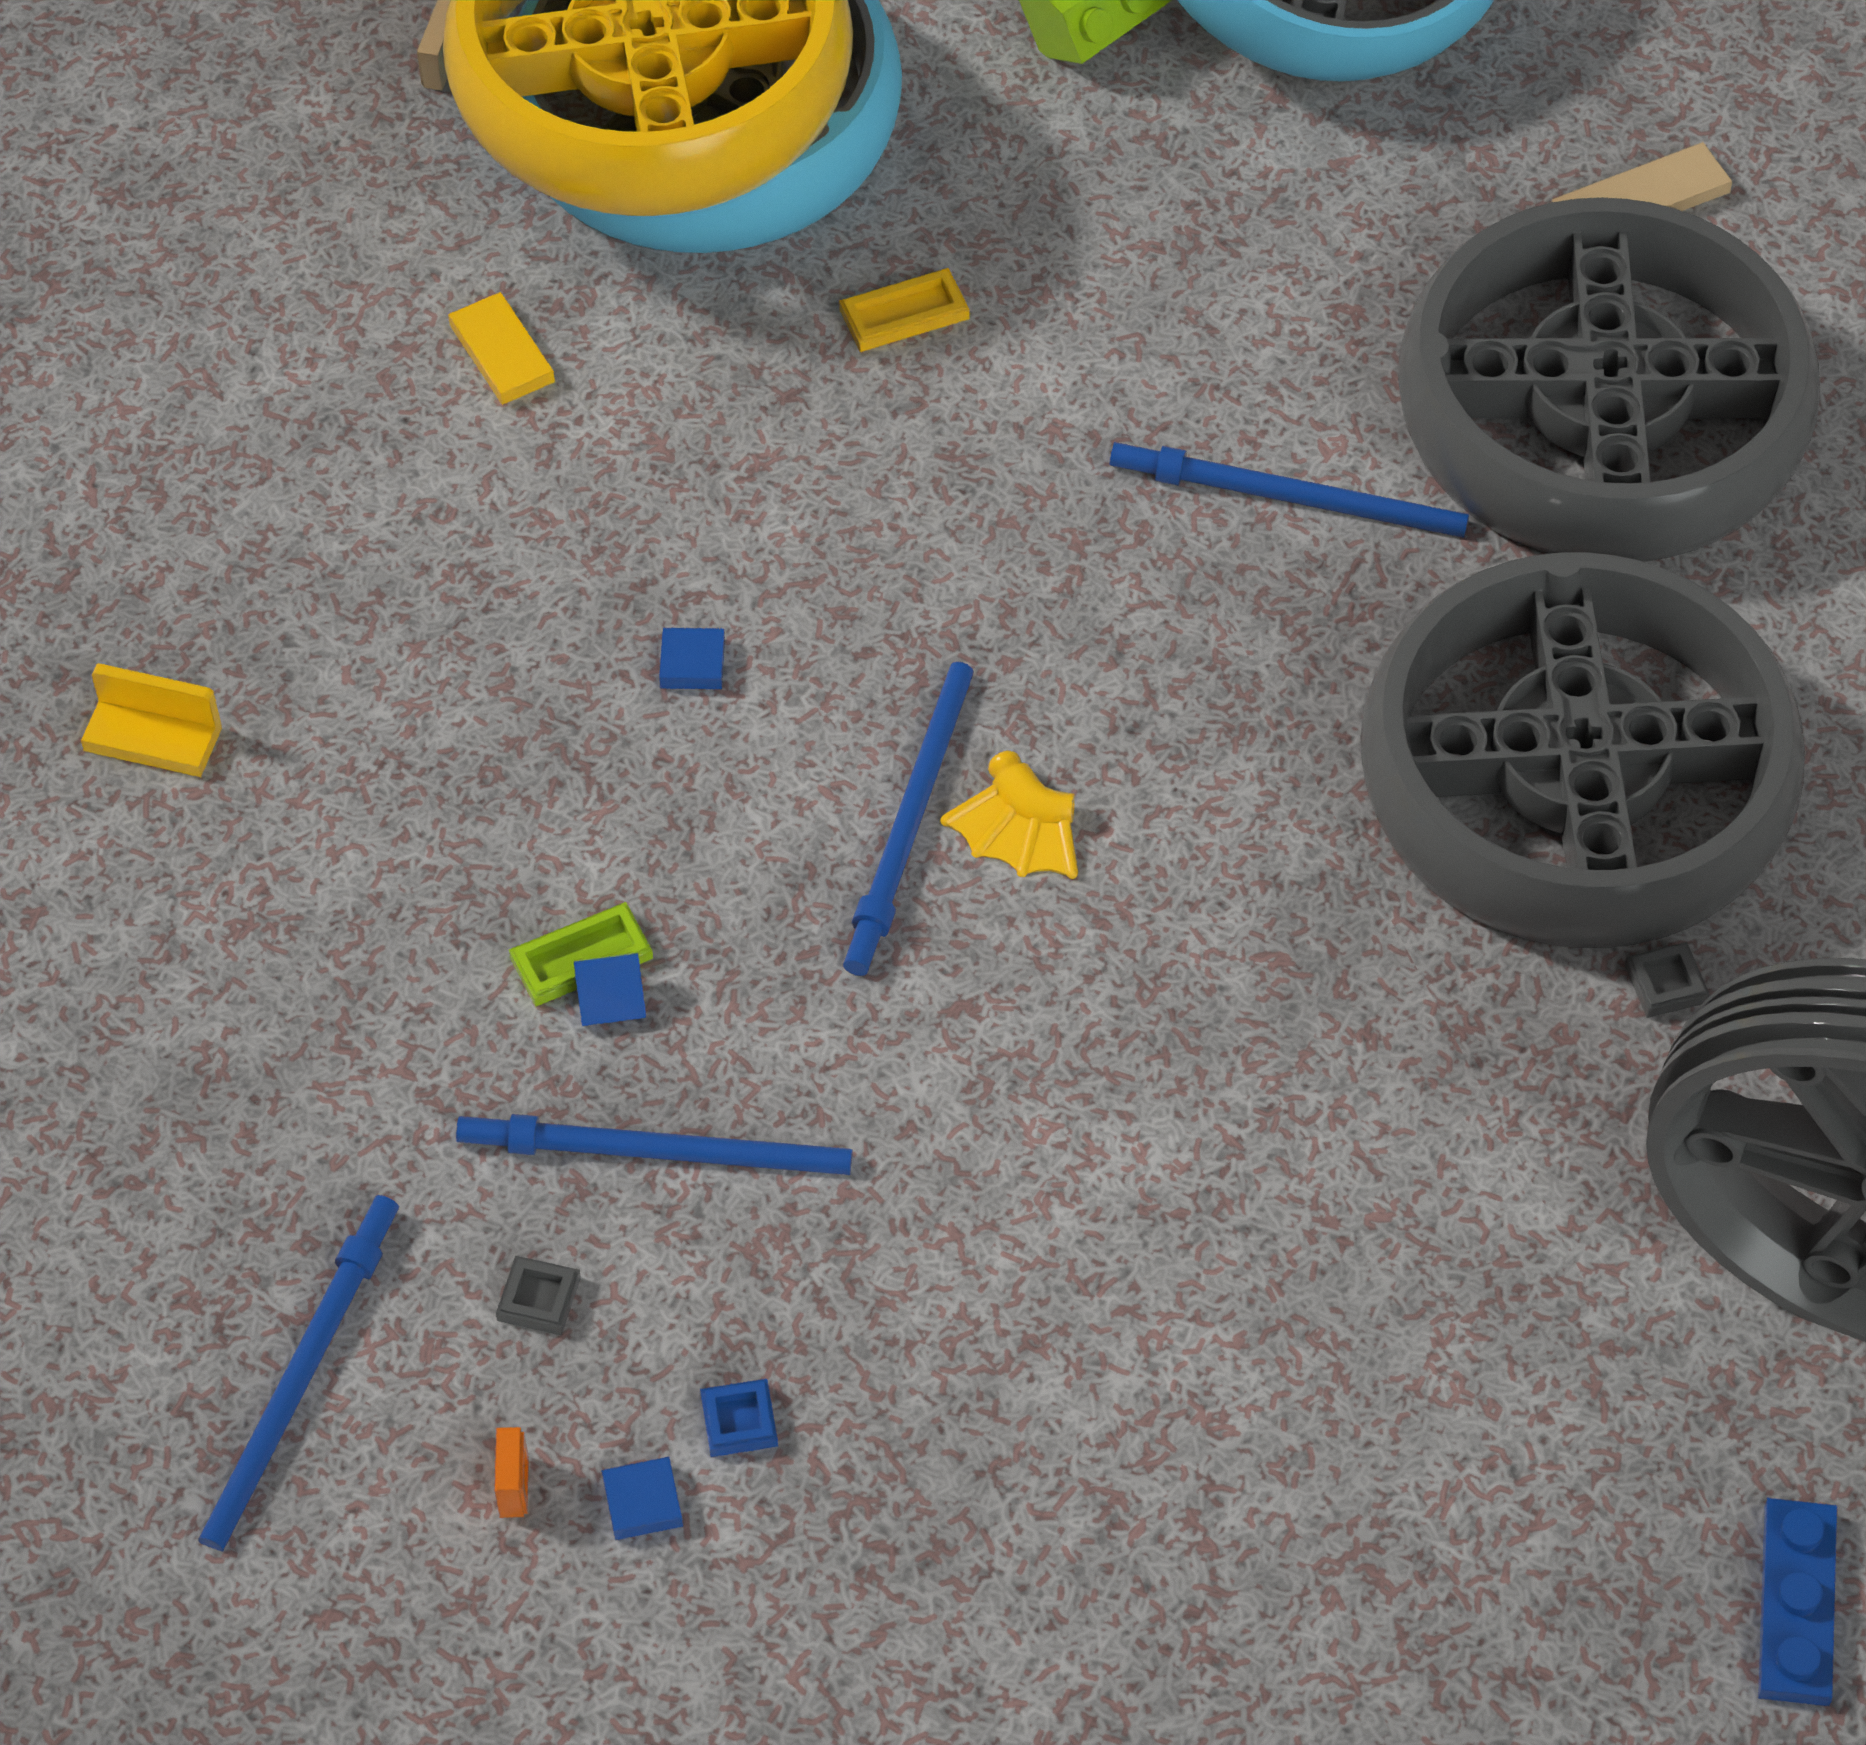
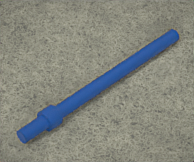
M1118 442L1113 444L1110 466L1154 474L1155 481L1179 486L1180 481L1183 480L1407 527L1465 537L1469 514L1186 457L1187 450L1162 446L1161 451Z
M953 662L949 667L868 895L860 898L854 913L852 925L855 932L843 963L844 969L853 975L863 976L868 973L880 936L885 937L889 933L896 913L892 902L974 674L972 667L966 663Z
M512 1114L510 1120L459 1116L456 1129L457 1142L508 1146V1153L535 1155L536 1149L841 1175H850L853 1149L549 1124L540 1123L539 1116Z
M382 1195L375 1196L356 1235H350L344 1241L335 1259L338 1270L199 1536L198 1541L200 1544L222 1552L224 1551L363 1278L371 1279L383 1255L379 1247L399 1210V1205L394 1200Z

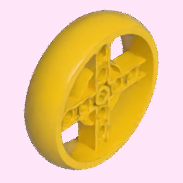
M450 0L446 12L443 51L449 87L463 120L481 146L510 174L543 194L579 208L626 216L670 215L708 208L747 194L773 179L798 159L823 131L846 85L852 56L853 27L848 0H572L567 10L511 18L507 17L523 0ZM796 60L774 85L751 102L725 115L694 125L691 107L701 103L717 90L725 79L729 68ZM579 89L589 100L600 107L618 114L634 116L637 132L606 130L577 124L540 109L524 99L523 96Z

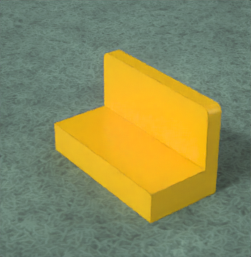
M96 664L92 673V679L98 703L81 739L83 750L85 752L201 777L222 730L214 691L211 688L110 665Z

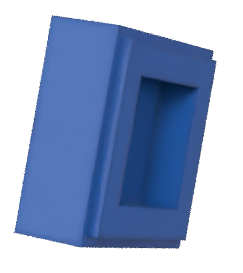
M663 628L659 674L660 688L722 689L725 650L724 629Z
M638 953L574 961L582 1026L646 1018Z
M768 1379L700 1389L710 1457L778 1447Z
M669 1457L602 1470L615 1540L683 1527Z

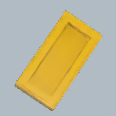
M949 268L839 300L841 315L860 352L970 319V309Z
M501 292L448 314L450 327L502 405L555 382L553 369Z

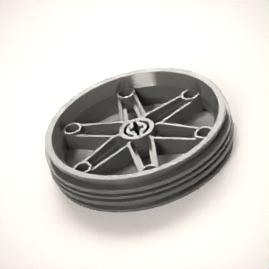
M1813 958L1761 967L1742 974L1720 986L1705 999L1697 1012L1686 1021L1675 1036L1650 1097L1649 1125L1646 1139L1648 1164L1664 1202L1677 1221L1696 1243L1721 1266L1743 1283L1796 1316L1866 1342V1222L1860 1219L1866 1212V959ZM1770 1068L1774 1074L1786 1081L1803 1105L1750 1099L1729 1090H1711V1086L1718 1080L1739 1073ZM1791 1185L1837 1201L1830 1210H1827L1797 1191Z

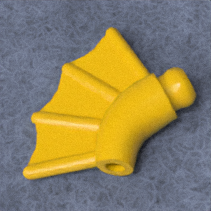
M1014 751L1000 752L990 760L988 771L994 778L990 787L945 813L940 818L943 826L950 827L967 840L973 857H988L1004 861L1017 871L1019 877H1025L1028 873L1037 871H1052L1065 875L1069 879H1075L1078 875L1071 829L1075 811V794L1055 791L1045 787L1029 765L1021 763V758Z

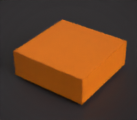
M521 1427L496 1428L495 1496L500 1518L524 1517V1514H528L529 1455L525 1433L521 1432Z

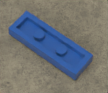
M1767 1498L1764 1509L1759 1699L1830 1706L1833 1693L1837 1505Z

